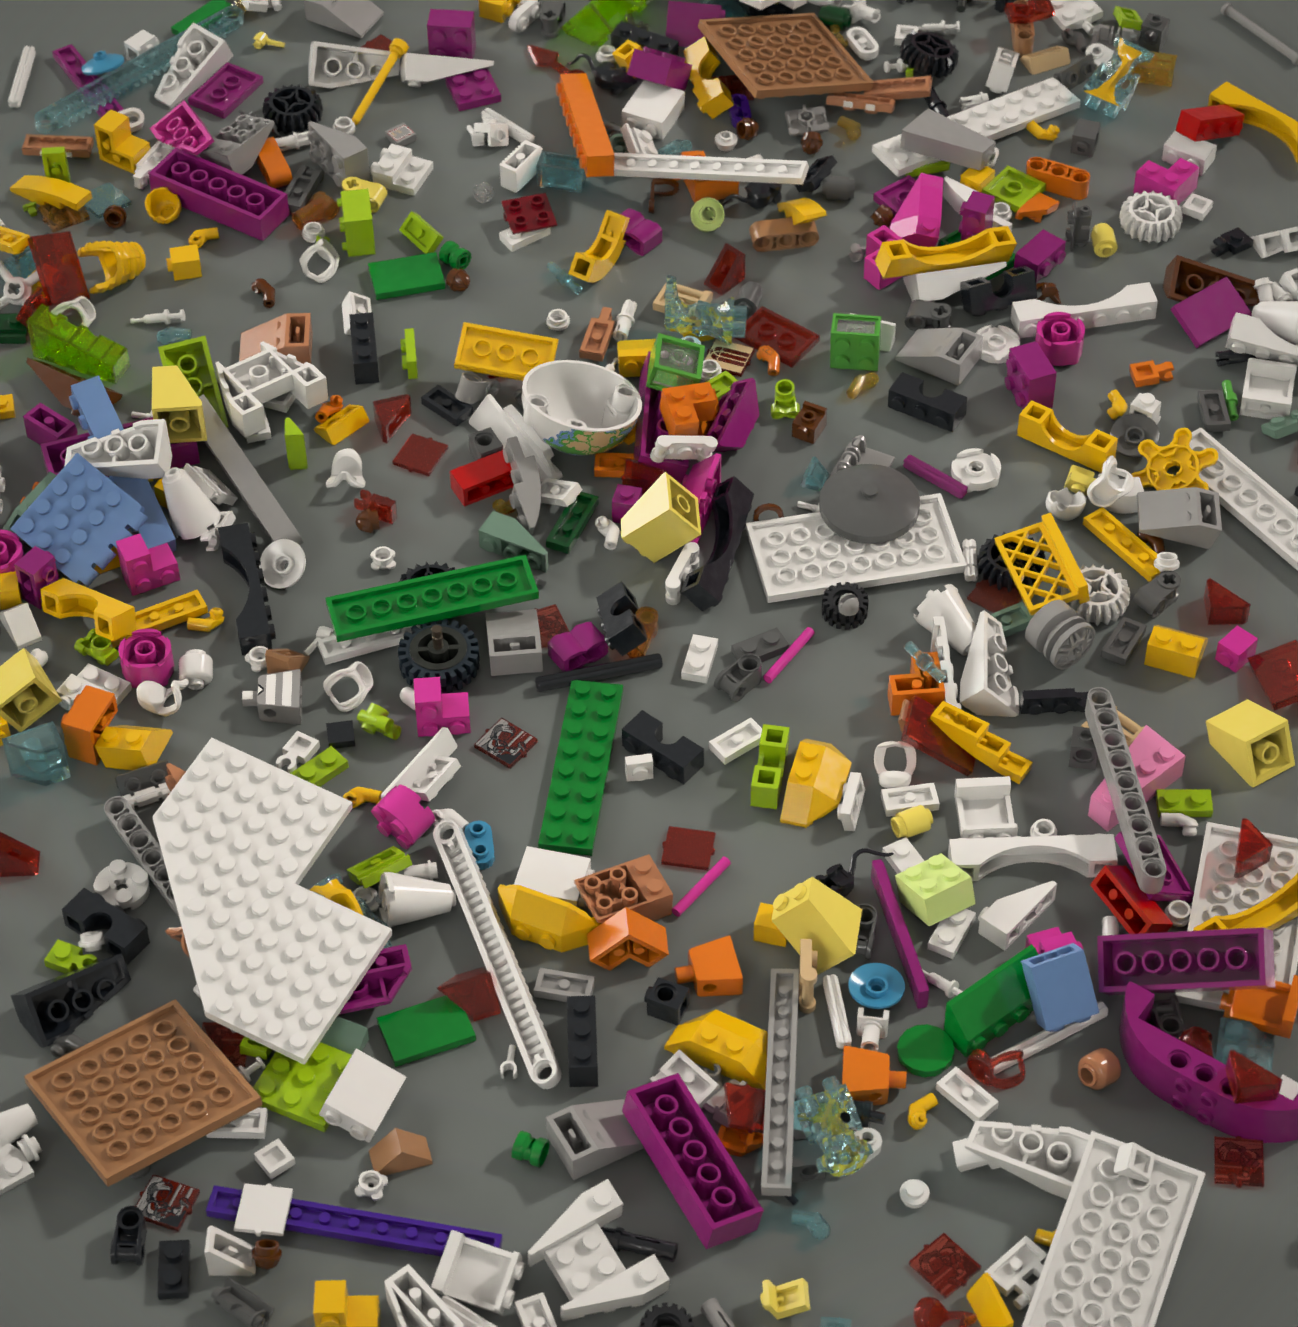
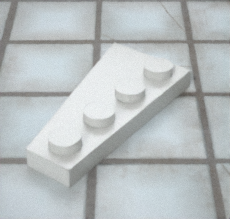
M944 616L933 617L930 652H938L945 687L944 701L962 710L961 704L956 701L958 689L957 684L953 681L954 669L950 661V649L947 641Z

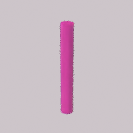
M807 627L763 676L765 682L772 683L815 634L812 628Z
M722 857L672 908V913L680 917L731 865L730 860L727 857Z

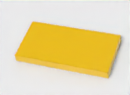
M463 322L454 369L523 381L531 369L543 363L555 361L559 339Z

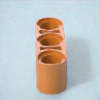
M267 138L255 161L268 186L275 189L287 186L293 179L289 165L275 138Z
M1032 157L1027 160L1026 174L1046 183L1045 191L1075 200H1083L1088 196L1090 174L1086 170L1042 157Z

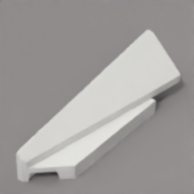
M1298 226L1250 237L1253 239L1252 246L1261 258L1269 257L1283 250L1284 253L1298 250Z
M491 394L487 395L469 419V424L477 431L491 427L502 443L503 449L506 446L507 438L517 436L524 456H535L541 482L546 478L557 480L563 478L562 472L551 461V458L554 456L551 447L540 439L531 426L523 422V416L511 404L502 409Z

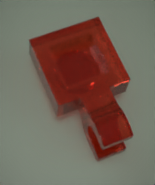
M367 490L360 491V498L363 500L354 499V507L356 509L366 510L370 508V511L377 510L379 520L393 525L397 519L395 500L374 493L371 495Z

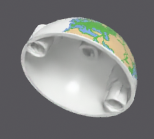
M574 360L546 362L531 369L523 380V422L531 426L544 443L563 453L585 456L610 450L626 438L636 425L642 410V400L637 389L621 375L596 364Z

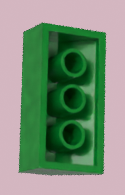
M1032 944L946 1003L944 1031L947 1032L953 1040L954 1047L963 1056L968 1057L974 1052H980L989 1041L995 1037L1003 1036L1009 1027L1016 1022H1023L1034 1011L1021 963L1022 960L1039 955Z

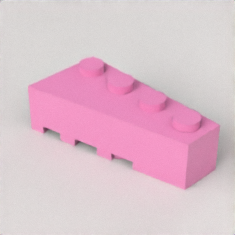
M1146 725L1129 746V751L1147 803L1156 796L1157 789L1167 788L1182 776L1186 756ZM1104 778L1091 795L1088 816L1108 832L1119 822Z

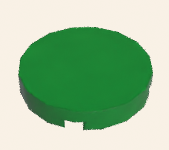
M928 1024L915 1025L907 1029L899 1038L897 1045L898 1061L913 1075L921 1077L937 1076L952 1064L954 1057L953 1040L947 1032L937 1026Z

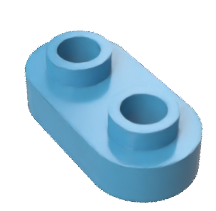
M473 821L465 828V838L473 852L472 855L475 857L479 869L485 870L491 867L495 861L492 830L490 825L484 821Z

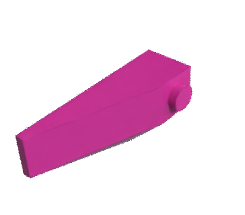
M185 100L150 128L158 141L196 156L214 142L204 123Z
M921 173L892 220L889 229L911 244L935 247L939 239L941 225L943 178Z
M716 453L694 464L689 475L685 474L682 486L698 498L701 535L690 542L699 543L712 512L711 501L716 486L721 483V454Z

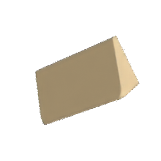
M1058 45L1020 57L1021 63L1032 75L1062 67L1071 62L1068 48Z

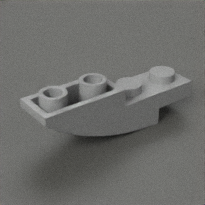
M515 436L507 438L506 446L503 449L505 462L510 463L512 468L511 478L514 483L509 500L512 508H516L519 515L517 521L533 535L541 505L540 475L535 456L524 457L519 440Z

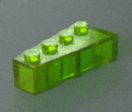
M41 304L27 320L33 356L93 377L99 375L101 380L116 384L130 367L128 349L101 334L98 337L94 336L86 326L80 324L77 327L67 321L68 317L61 313L56 316L49 312V307Z

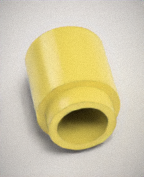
M1106 223L1095 225L1091 232L1095 254L1099 257L1113 255L1117 251L1114 230Z
M922 805L896 813V816L891 818L892 830L897 838H909L929 831L933 823V816L928 808L925 809Z

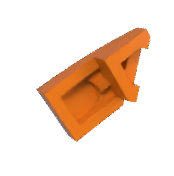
M1039 193L1021 206L1016 212L1015 218L1022 220V218L1027 217L1034 220V222L1040 223L1043 215L1058 209L1059 201Z
M721 1124L717 1136L728 1154L742 1157L763 1146L764 1127L752 1124L751 1129L745 1127L737 1129L732 1125H729V1128Z

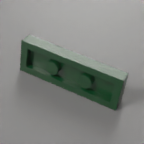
M580 492L576 500L568 507H565L546 539V548L570 554L597 508L599 497Z

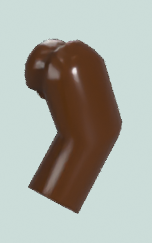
M256 279L251 285L252 291H255L256 294L262 292L263 305L267 308H272L275 305V289L265 279Z
M1138 532L1137 537L1145 544L1149 542L1152 550L1157 554L1165 552L1164 540L1162 538Z

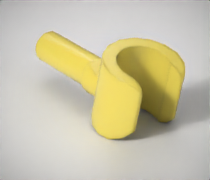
M264 32L257 33L253 38L256 40L253 46L257 49H261L265 44L281 48L285 47V43L269 39Z

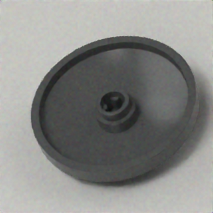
M859 464L846 467L828 478L820 492L819 510L825 524L837 535L858 543L876 544L897 539L914 526L919 516L920 497L917 488L904 474L887 466Z

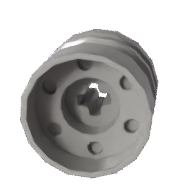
M1058 599L1049 602L1036 612L1026 628L1025 638L1038 652L1043 653L1044 657L1051 661L1052 665L1062 670L1076 664L1088 652L1095 639L1096 632L1094 627L1086 623L1084 618L1077 616L1075 610L1065 601Z

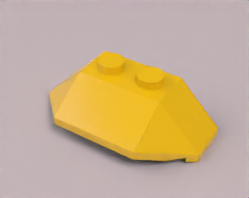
M811 739L800 741L787 781L780 823L807 828L813 824V821L824 817L840 804L843 795V785L847 782L852 762L832 744Z
M500 884L498 887L499 907L511 934L520 940H528L539 944L545 949H553L563 953L588 945L587 933L601 924L597 923L594 917L591 918L585 911L569 902L521 885L505 886Z
M715 1009L678 1025L666 1042L665 1050L675 1054L680 1049L694 1063L714 1071V1064H718L722 1075L730 1079L734 1078L739 1082L743 1080L747 1082L746 1086L755 1087L765 1094L768 1047L767 1031Z

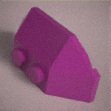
M754 378L733 382L729 387L730 391L724 394L718 401L720 409L706 436L714 437L718 442L714 452L739 450L746 444V440L759 417Z
M406 944L382 949L338 1015L391 1004L412 970Z

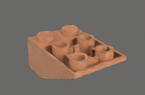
M286 313L242 332L239 362L260 353V343L265 342L276 347L277 352L283 355L291 354L296 357L298 362L303 364L308 362L311 364L313 339L311 314Z
M649 854L574 880V884L597 923L605 922L625 907L652 921L672 915L673 893Z

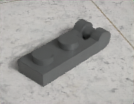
M300 166L285 191L288 196L289 212L302 213L316 187L324 179L323 169L316 168L312 170L309 166Z

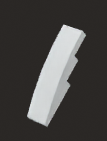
M946 176L943 184V197L960 214L962 203L967 202L972 191L976 190ZM994 207L992 228L1008 226L1012 233V223L998 217V209Z

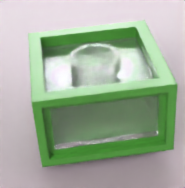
M833 313L830 368L878 371L881 316Z
M658 333L650 353L646 387L662 391L663 388L700 383L705 346Z

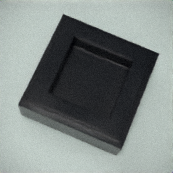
M353 720L326 723L329 747L332 746L336 749L355 746Z

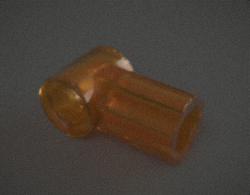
M319 191L312 196L309 204L292 213V220L296 227L302 231L309 222H318L323 218L326 220L334 219L338 215L340 207L337 206V202L323 191Z
M641 607L636 612L635 616L644 625L648 640L627 653L629 658L645 656L652 639L657 635L659 615L652 607Z

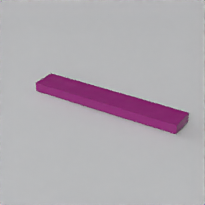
M72 44L52 51L53 58L100 118L110 109L116 112L124 110L97 75H85L82 73L81 68L86 61Z
M882 859L873 860L871 879L917 1009L925 1008L929 1001L928 984Z

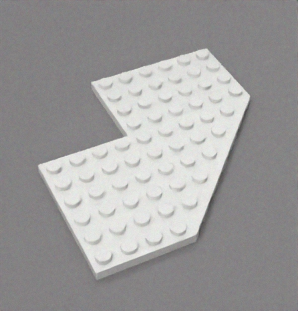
M211 737L153 815L154 827L205 1016L305 1065L392 936V929L299 886L302 879L352 810V802Z

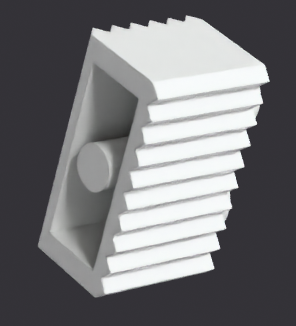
M1174 131L1164 144L1162 160L1173 165L1182 158L1199 166V174L1201 176L1215 160L1217 145L1204 140L1194 142Z
M524 140L518 148H515L513 153H510L502 163H499L501 187L515 193L521 190L544 167L542 165V147Z

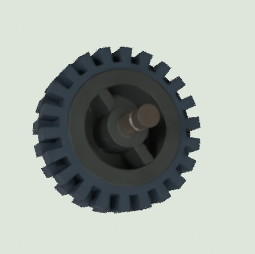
M443 619L442 624H437V621H434L428 626L427 623L420 624L421 629L415 625L411 627V633L408 631L404 633V639H401L399 642L398 658L403 679L406 678L409 686L414 684L415 678L440 677L441 689L446 688L447 693H453L452 686L455 685L457 690L463 688V682L468 685L471 683V677H476L477 670L480 667L477 637H474L472 630L468 632L466 625L463 624L459 628V622L453 620L450 626L448 625V619Z

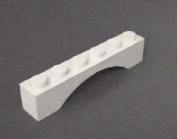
M1150 282L1127 285L1114 296L1088 305H1057L1037 299L1012 302L1011 322L1019 338L1036 336L1037 323L1039 320L1041 322L1045 315L1052 312H1066L1071 314V318L1075 320L1079 318L1083 322L1085 329L1155 319L1158 300Z
M1235 313L1225 348L1231 349L1235 353L1255 355L1258 359H1270L1282 363L1295 364L1298 367V346L1278 337L1266 327L1260 318Z
M1097 833L1094 835L1069 834L1063 836L1041 835L1032 837L949 839L948 859L971 876L972 881H979L987 874L999 868L1025 862H1043L1060 865L1077 871L1087 878L1096 877L1105 865H1117L1118 861L1114 834Z

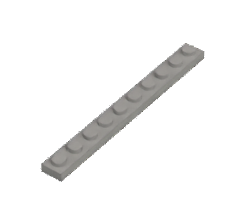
M771 969L761 1180L762 1196H791L799 969Z

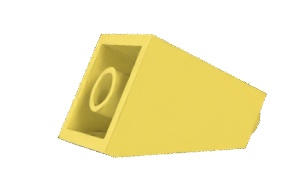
M177 365L152 367L153 420L165 419L170 443L207 441L202 402Z
M666 472L657 479L621 518V537L624 542L632 545L642 556H646L653 563L701 535L698 498Z
M25 648L14 654L0 666V716L20 733L62 701L38 660Z
M1247 699L1206 720L1210 745L1251 787L1254 788L1295 766L1288 720Z
M814 877L797 884L794 888L775 898L772 922L799 955L801 939H812V950L817 951L818 975L855 955L862 914L861 908Z

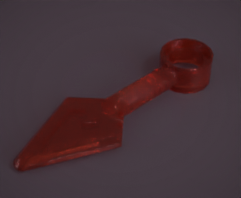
M530 44L527 46L536 67H551L560 74L585 73L580 69L569 70L559 63L558 52Z

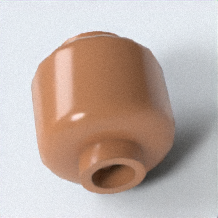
M1106 1048L1096 1049L1083 1056L1079 1061L1078 1076L1080 1081L1091 1089H1103L1116 1082L1120 1077V1061L1112 1051Z

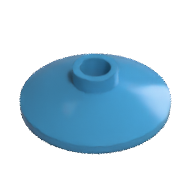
M99 51L93 54L94 58L87 61L81 70L85 75H99L120 67L125 60L120 54H106V51Z
M868 963L853 971L849 978L848 988L853 999L859 1004L872 1009H885L895 1005L902 999L905 992V982L902 975L895 968L883 963Z

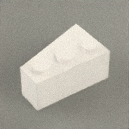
M409 1264L384 1281L387 1302L397 1327H465L460 1319Z

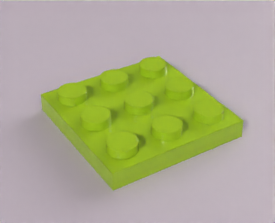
M320 1042L304 1065L276 1051L253 1086V1089L261 1097L262 1106L260 1107L267 1108L270 1111L326 1132L330 1124L319 1113L352 1054Z

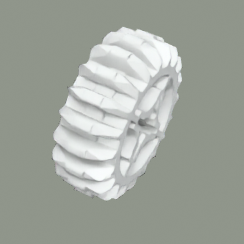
M1143 191L1142 194L1135 193L1134 196H1128L1127 200L1123 202L1119 218L1121 228L1125 230V234L1131 235V239L1139 238V242L1145 240L1148 243L1151 241L1159 243L1160 240L1167 242L1168 238H1174L1175 234L1179 232L1183 216L1181 206L1177 205V200H1171V195L1163 196L1162 192L1156 194L1154 191L1151 193Z
M1094 564L1090 568L1082 565L1080 571L1088 584L1090 601L1080 604L1077 599L1067 604L1075 610L1077 616L1084 618L1086 623L1095 622L1098 626L1100 622L1108 625L1110 620L1117 621L1119 616H1123L1127 606H1129L1130 591L1127 580L1122 579L1121 573L1114 574L1113 568L1106 570L1104 565L1101 568L1095 567ZM1061 587L1060 595L1070 593L1069 589Z

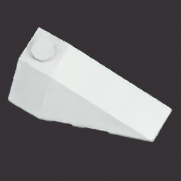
M406 53L400 58L401 81L407 82L409 87H421V84L446 79V77L490 68L494 65V61Z
M1006 262L920 273L903 277L912 301L919 299L935 303L936 300L944 299L961 290L960 282L979 277L985 278L1006 267L1007 264Z

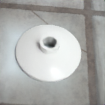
M276 540L263 551L259 569L262 568L264 582L267 585L276 589L289 588L297 583L304 573L306 566L305 553L301 546L292 540ZM289 562L288 567L284 569L285 564Z

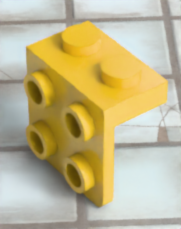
M656 339L618 341L619 375L622 377H640L648 351L651 352Z

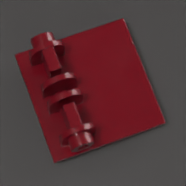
M546 193L501 201L504 209V221H508L512 235L557 226Z

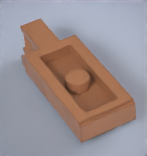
M603 307L599 318H591L580 347L579 358L603 362L615 329V321H612L611 315L612 308Z

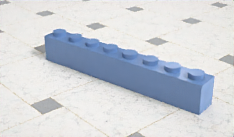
M99 375L71 385L72 395L69 396V400L73 410L78 409L81 415L78 416L82 429L88 430L90 434L88 439L94 437L99 439L111 434V431L118 428L120 431L124 430ZM118 476L107 477L145 508L143 514L148 519L137 532L131 527L129 528L130 532L140 533L148 549L168 543L171 551H176V539L148 479Z

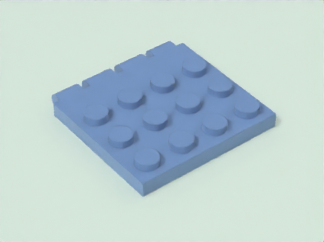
M76 453L10 529L32 548L36 546L43 551H49L56 559V568L71 581L77 584L83 583L89 587L99 575L94 569L96 565L104 570L116 556L111 550L113 546L117 548L116 541L133 536L128 529L131 527L137 532L148 517L143 514L145 508L81 455Z

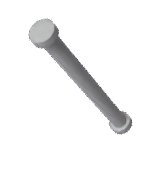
M1229 2L1223 5L1221 14L1224 16L1228 15L1292 60V64L1298 66V53L1236 11Z

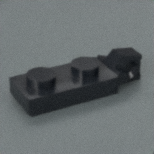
M1075 688L1025 690L1021 696L1020 713L1031 715L1048 712L1062 714L1068 711H1080L1083 713L1085 712L1088 692H1075Z

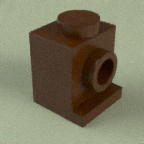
M804 401L803 408L792 422V437L814 444L826 427L827 408Z

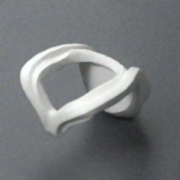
M321 238L302 254L299 261L303 273L307 277L318 283H324L335 274L340 257L335 248L327 240ZM315 252H318L323 259L330 263V266L318 276L311 273L307 266Z
M79 296L72 301L63 302L50 312V320L53 326L57 328L58 333L67 341H72L82 336L96 318L93 304L83 296ZM75 309L82 317V323L78 328L65 333L58 325L56 319L65 310Z
M342 449L335 454L331 476L326 481L327 488L337 487L343 480H346L350 486L355 488L365 487L366 482L362 476V460L354 449Z
M1113 455L1109 456L1104 463L1102 475L1089 485L1087 489L1088 498L1095 506L1109 507L1132 490L1134 478L1128 471L1117 468V460ZM1109 472L1126 478L1121 488H1115L1111 484Z
M357 661L348 668L335 671L324 680L323 687L336 708L341 712H348L363 702L373 686V678L368 667L362 662ZM343 677L353 678L358 684L359 692L353 698L339 703L331 692L332 686Z
M174 680L169 689L154 681H144L137 687V700L140 706L149 712L164 717L170 716L179 710L182 702L180 690L186 688L189 680ZM174 694L175 704L164 707L167 698Z
M889 741L880 743L876 747L874 766L879 776V784L882 787L896 788L910 785L917 760L915 748L911 744L901 741ZM894 746L904 748L907 759V766L904 772L887 771L885 769L884 756L887 748Z

